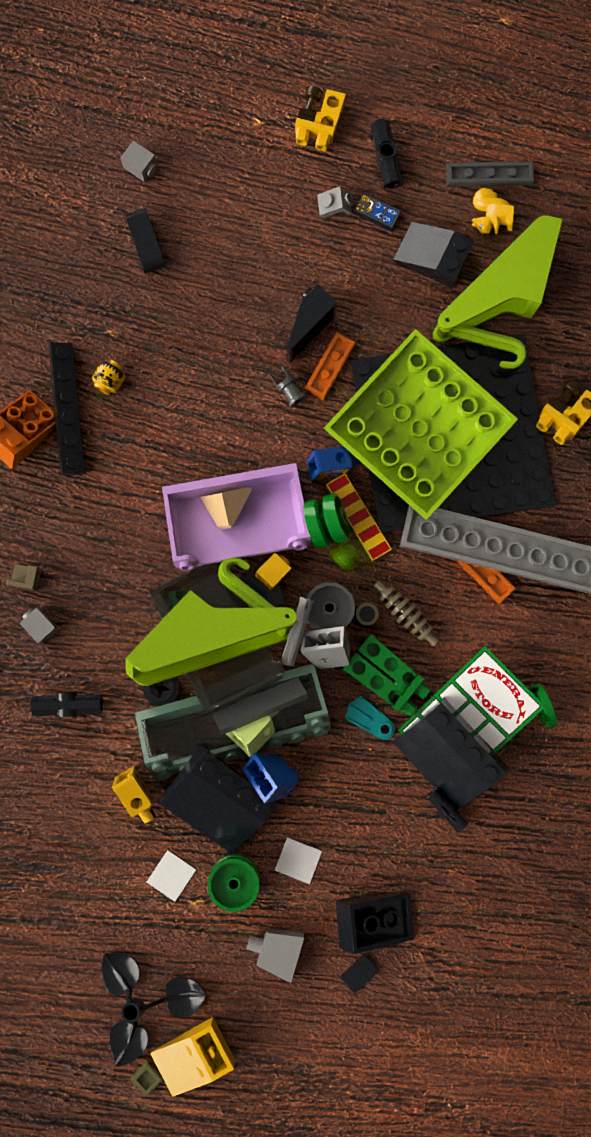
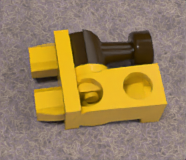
M308 86L305 92L306 106L300 109L295 123L296 144L307 146L309 138L316 139L315 148L325 152L329 144H333L338 123L345 106L346 94L327 89L321 112L315 111L316 103L321 101L323 91L318 87Z
M567 380L563 385V393L558 398L553 397L546 404L539 415L540 418L536 425L542 432H546L550 426L557 430L553 438L560 445H563L568 440H572L591 418V403L585 400H591L590 391L586 390L573 407L567 404L570 398H576L581 392V387L572 380Z

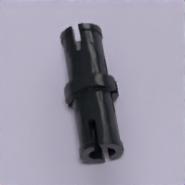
M437 788L427 795L426 799L440 812L439 816L442 819L445 818L457 833L461 832L468 825V822L456 811L455 805L449 803Z

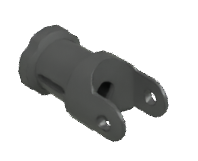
M282 365L283 370L287 374L286 379L279 384L273 375H270L280 393L283 392L289 400V406L292 408L304 401L307 395L300 391L295 384V378Z

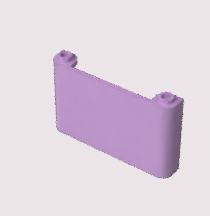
M296 463L162 487L174 566L182 571L191 570L196 566L223 562L232 557L245 558L289 549L303 550L311 543V537L305 522L304 501ZM250 487L252 491L233 527L226 529L218 528L200 497Z

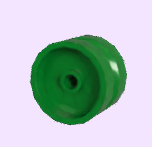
M337 493L324 496L322 503L318 499L304 502L305 522L311 540L317 549L331 546L332 539L337 544L350 540L349 522L342 501Z
M239 853L228 854L221 857L213 865L207 881L208 893L212 902L225 911L238 912L248 908L255 901L260 888V872L256 864L249 857ZM231 880H236L238 882V885L234 886L233 882H229Z

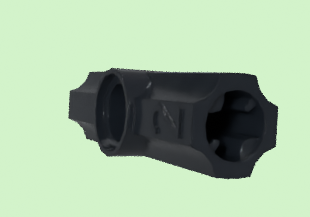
M384 118L378 119L370 125L376 150V162L380 168L384 188L394 189L403 183L397 158V146L393 140L389 120ZM388 152V153H390L391 155H390V156H385V155H383L382 153Z
M77 693L32 696L30 710L32 716L57 715V717H75L85 714H102L103 697L102 694L77 695Z

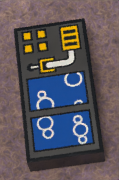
M362 192L353 210V214L390 232L393 231L402 210Z

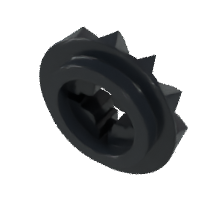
M174 677L164 681V685L171 688V690L163 691L160 698L159 690L152 687V685H143V694L151 704L156 706L172 703L179 693L178 679Z

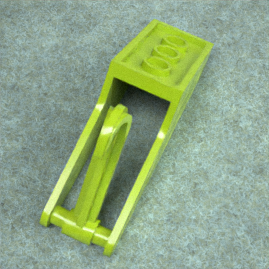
M546 215L537 218L440 314L438 325L433 330L435 341L444 343L455 337L516 354L517 360L515 362L501 361L499 364L501 368L515 369L523 364L526 358V348L520 340L474 327L503 313H512L527 318L533 317L542 303L562 219Z
M228 558L219 566V580L252 608H214L190 590L125 658L126 674L138 684L149 686L286 641L291 626L296 622V612L291 608H275L229 570L230 566L237 565L247 571L250 565L240 558Z

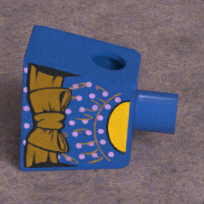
M344 446L314 450L306 461L311 482L341 476L344 473L347 474L352 466L362 464Z

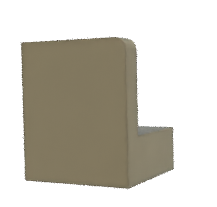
M16 564L14 565L11 581L7 580L6 585L38 591L42 569L30 565Z

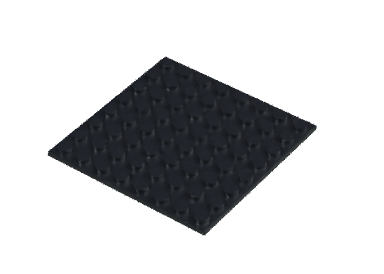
M524 334L508 336L520 340L526 348V358L523 364L515 369H505L499 366L501 361L515 362L517 360L516 354L474 342L437 347L518 418L513 426L438 507L440 509L481 518L556 506L543 432L536 427L540 417ZM392 354L350 361L355 392L369 380ZM369 470L380 531L386 533L403 530L409 505Z

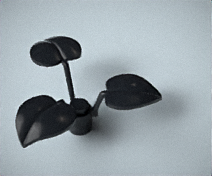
M104 954L101 967L103 981L107 990L115 996H120L126 990L128 991L125 998L127 1003L121 1010L124 1020L116 1023L109 1035V1043L115 1066L128 1064L145 1051L149 1039L148 1032L145 1028L137 1026V1020L144 1015L145 1010L168 1001L167 1007L173 1016L180 1019L190 1017L198 1010L206 998L203 988L190 978L175 977L165 986L166 997L149 1004H144L139 998H131V986L136 984L140 977V968L136 960L125 954Z

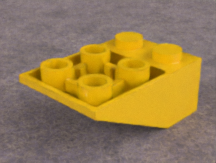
M214 1017L150 1053L172 1097L213 1082L234 1070L235 1058Z

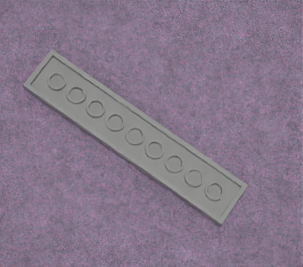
M410 505L408 507L400 547L591 594V546L437 508L425 520Z

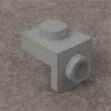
M339 186L317 195L321 217L326 218L340 212H345L348 215L353 213V197L342 187Z

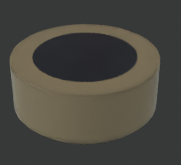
M371 603L361 604L355 613L357 621L364 626L374 624L379 615L378 609Z

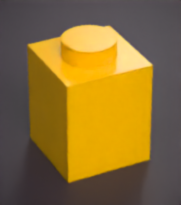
M274 553L256 571L255 577L272 591L290 573V562L283 555L278 556Z

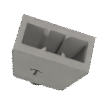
M345 627L305 631L301 642V653L319 669L334 668L340 670L344 666H348L350 664V643Z
M266 928L263 939L250 935L246 950L259 953L257 959L258 967L291 983L304 941V933Z

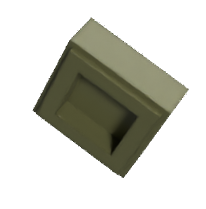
M149 1060L130 1078V1081L146 1097L163 1080L161 1073Z

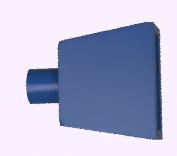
M254 753L242 768L264 804L285 798L298 784V772L291 769L281 756Z

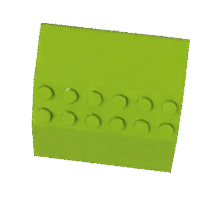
M415 329L330 420L324 429L427 520L513 426L518 418Z

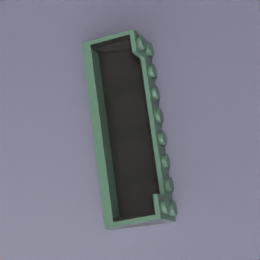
M314 664L136 712L135 716L146 767L154 779H168L171 775L181 772L200 745L223 761H233L238 756L245 755L246 753L226 734L221 735L212 713L296 677L300 679L307 692L308 699L279 710L271 718L275 732L256 753L267 748H279L288 742H301L306 737L313 735H325L332 729Z

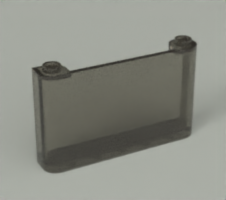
M222 562L200 566L150 591L162 619L190 590L214 608H249V606L219 580L218 570ZM234 565L230 566L229 570L233 574L237 573ZM265 647L189 672L187 675L204 713L209 715L283 679L282 673L285 670L280 660L275 661L269 648Z

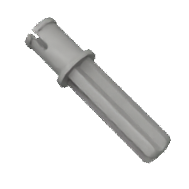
M299 598L296 610L297 619L291 626L281 658V663L284 665L293 666L306 624L310 623L308 618L314 603L311 599Z

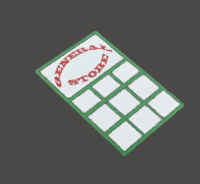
M484 646L397 731L402 734L444 697L496 753L540 713L543 707L541 701Z

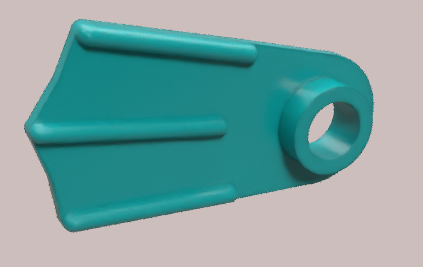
M359 696L356 700L348 703L346 720L383 740L390 739L394 735L395 726L393 722L363 696ZM383 725L389 727V731L386 734L381 732Z

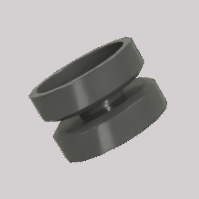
M326 582L317 585L307 596L308 599L314 601L308 621H310L309 625L313 630L346 627L350 624L355 614V602L352 594L344 586ZM327 604H330V607H334L332 612L325 610Z

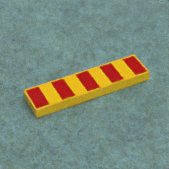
M344 473L326 484L330 494L337 493L340 497L349 525L371 561L373 562L391 551L390 545L347 475Z

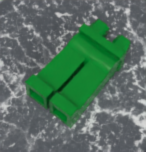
M370 634L357 649V652L392 680H389L357 653L353 654L350 658V664L344 666L342 670L390 704L395 711H401L411 716L417 709V706L409 700L411 695L415 693L421 699H424L431 690L423 682L424 678L417 675Z

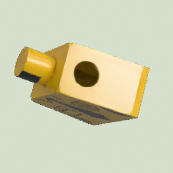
M135 765L114 778L112 789L131 817L139 814L144 823L156 817L151 808L153 796Z

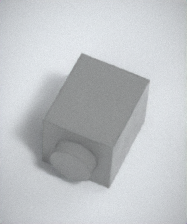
M132 141L120 157L124 169L145 182L148 177L153 176L156 172V158L153 153Z
M39 608L28 610L22 616L23 620L19 623L38 644H44L59 630L57 625Z

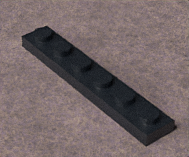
M50 342L48 348L60 475H83L85 471L72 343Z

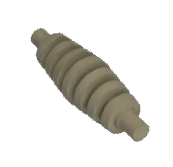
M381 580L374 585L381 593L379 599L382 602L385 599L389 601L385 607L387 609L392 605L395 607L391 612L392 616L397 612L401 614L396 620L398 623L405 618L408 622L403 627L407 629L412 625L414 628L410 632L414 635L418 631L420 633L417 637L419 640L424 638L432 646L439 641L433 634L432 629L434 627L432 625L428 627L424 625L428 621L425 617L422 621L418 619L422 612L419 610L415 615L411 612L417 606L415 603L407 608L405 604L410 599L406 597L401 602L399 598L403 594L400 591L396 595L393 594L396 588L393 586L387 587Z

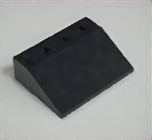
M444 697L393 741L434 788H437L449 803L455 805L456 810L488 790L507 774V765Z
M202 745L199 746L158 801L160 805L231 854L267 821L279 805L277 801L264 804L248 778Z

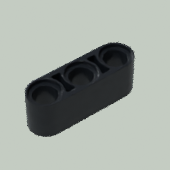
M146 208L125 214L144 273L165 268V263Z

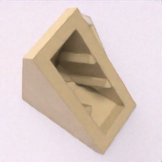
M245 487L203 496L200 499L218 528H232L252 489Z

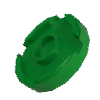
M540 683L531 685L529 690L532 693L534 692V695L541 701L543 710L537 714L539 719L543 723L547 722L545 724L547 729L557 726L554 708L543 686Z

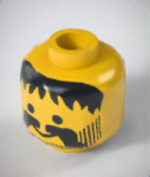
M113 360L110 363L101 362L92 376V380L95 383L94 387L107 395L117 393L125 380V374L122 371L123 367Z

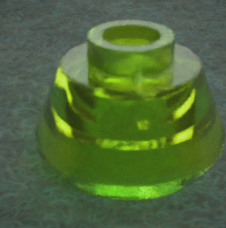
M348 542L346 545L341 543L329 550V557L338 566L349 572L355 568L358 550Z

